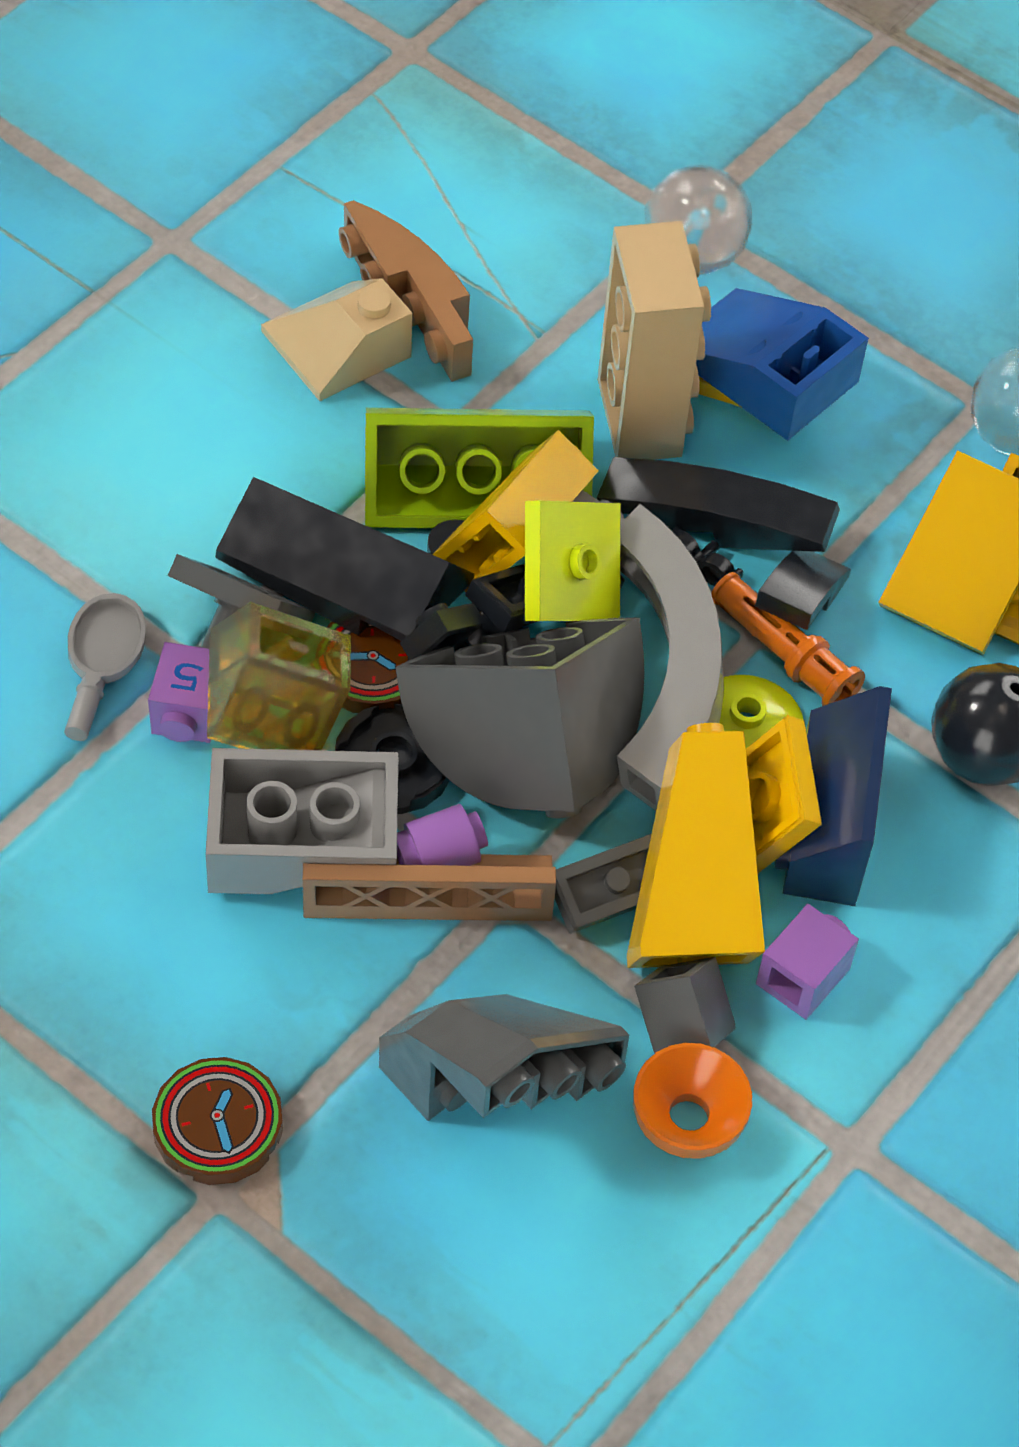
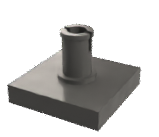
M179 554L176 555L167 575L215 597L214 601L219 605L205 638L199 647L223 651L224 664L230 667L234 664L233 660L252 618L258 620L260 617L271 623L307 633L316 613L217 567Z

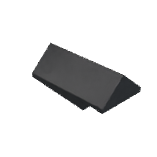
M255 477L252 478L216 548L215 555L216 559L358 636L369 625H372L400 641L404 640L418 627L415 620L421 613L440 603H446L449 607L469 587L475 574Z

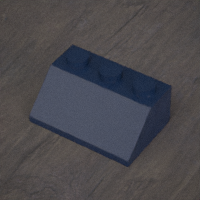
M879 686L811 710L806 733L822 825L775 860L774 868L786 870L782 894L850 906L856 905L874 843L892 688Z

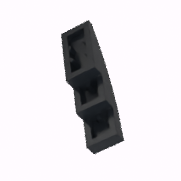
M613 457L596 497L599 502L607 500L611 503H621L620 512L622 514H630L641 504L659 518L671 531L677 526L679 529L689 532H712L720 548L825 552L840 511L836 501L761 478L723 469L679 462Z

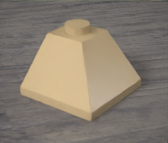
M382 278L352 281L261 324L262 333L319 401L411 357L412 312Z

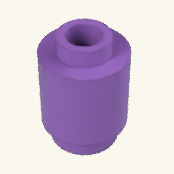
M461 804L404 823V830L397 832V859L399 865L471 866L481 862L480 849L488 846L486 832L478 813L474 811L467 814Z

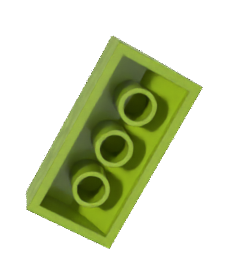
M366 408L365 526L434 528L439 523L447 520L465 521L533 450L557 430L593 464L594 416L587 410ZM593 478L583 489V491L591 496Z

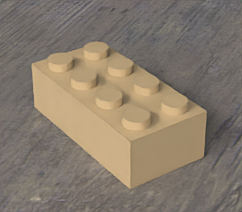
M682 221L615 226L613 229L597 380L615 457L650 460L682 457L685 434L693 433L694 416L690 401L691 398L698 397L699 375L696 361L703 360L705 357V338L702 322L710 321L711 299L708 287H699L697 280L700 272L698 248L696 244H688Z

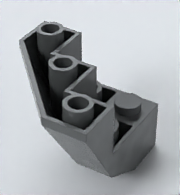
M508 994L456 999L409 1015L380 1036L379 1068L427 1121L431 1120L445 1108L448 1111H454L467 1101L484 1118L500 1105L509 1108L521 1100L532 1110L549 1096L555 1100L569 1093L578 1101L594 1088L599 1092L607 1089L618 1080L626 1068L625 1059L630 1035L619 1025Z

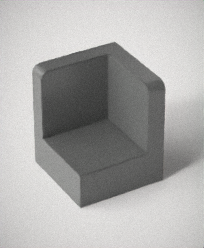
M716 956L660 966L634 985L654 1054L670 1045L681 1043H701L715 1047L735 1030L734 1017Z

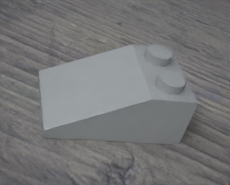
M212 748L206 839L208 893L274 894L303 887V863L396 865L398 752Z

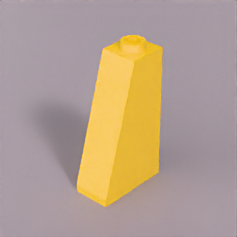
M720 723L695 724L689 726L687 732H683L669 748L627 951V968L660 967L715 956L718 965L748 964L765 952L744 731H724V726Z

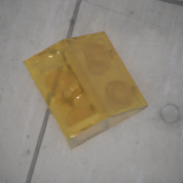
M249 602L211 628L207 738L241 749L322 751L350 691L351 636L253 602Z

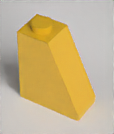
M557 430L533 450L432 555L475 573L474 579L510 568L525 556V501L573 502L599 470L575 445Z

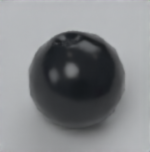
M1003 663L969 667L943 687L935 704L931 725L932 737L943 762L956 775L971 783L984 786L1018 783L1019 668Z

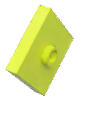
M525 501V621H580L620 618L621 503Z

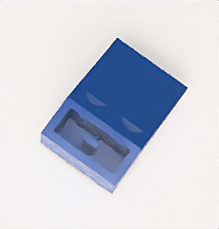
M735 288L711 307L710 321L702 322L705 338V357L703 360H697L696 366L698 375L788 441L859 382L869 338L825 307Z

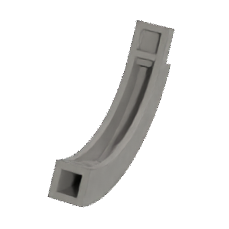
M583 490L573 500V502L611 503L607 500L599 502ZM639 504L626 518L620 512V572L640 589L655 609L669 643V658L663 686L652 712L638 733L617 755L621 786L656 811L668 751L671 745L683 732H687L689 726L700 723L720 722L724 696V673L717 610L701 570L681 540L659 518Z

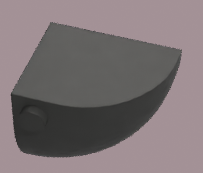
M640 618L566 622V627L543 631L537 634L535 638H530L529 627L482 636V644L467 646L455 652L454 647L446 646L418 656L396 667L402 707L412 733L424 753L453 784L466 793L492 805L509 809L545 811V815L549 818L575 816L582 811V806L604 792L620 774L617 755L637 734L644 693V651Z

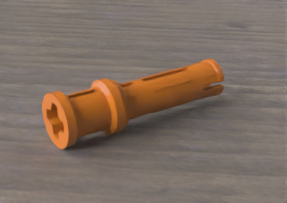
M736 572L726 574L717 582L711 592L714 604L719 605L747 629L752 636L783 660L787 676L793 682H804L822 698V706L856 695L860 691L865 681V673L857 666L848 667L829 650L830 644L825 638L816 635L807 636L796 625L755 607L758 593L740 579L741 577Z

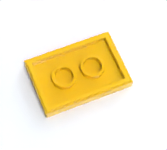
M957 450L878 603L881 607L984 655L1019 587V478Z

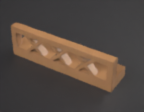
M481 854V862L471 866L399 865L398 859L396 865L303 863L304 918L552 921L556 889V867H552V855Z

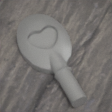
M112 593L92 598L80 608L70 625L68 633V659L73 670L82 678L81 683L76 687L77 695L64 730L65 735L72 740L84 741L87 739L99 701L104 696L103 689L105 684L119 680L128 674L143 652L146 639L145 617L138 604L125 595Z

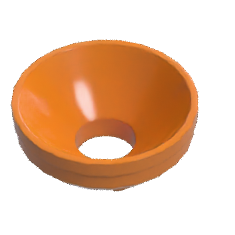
M701 1043L675 1044L657 1051L644 1063L638 1072L633 1089L634 1113L637 1124L642 1132L656 1147L678 1157L700 1159L714 1156L728 1149L737 1141L749 1120L752 1109V1090L749 1080L740 1065L726 1053ZM680 1102H693L704 1109L708 1121L697 1130H685L678 1127L672 1121L669 1112L672 1107Z

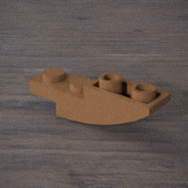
M353 200L344 203V226L339 228V240L347 258L354 257L358 263L362 280L382 278L412 312V326L418 325L423 333L426 350L430 359L435 364L441 363L451 382L471 376L473 338L468 331L470 294L457 275L425 242L398 222Z

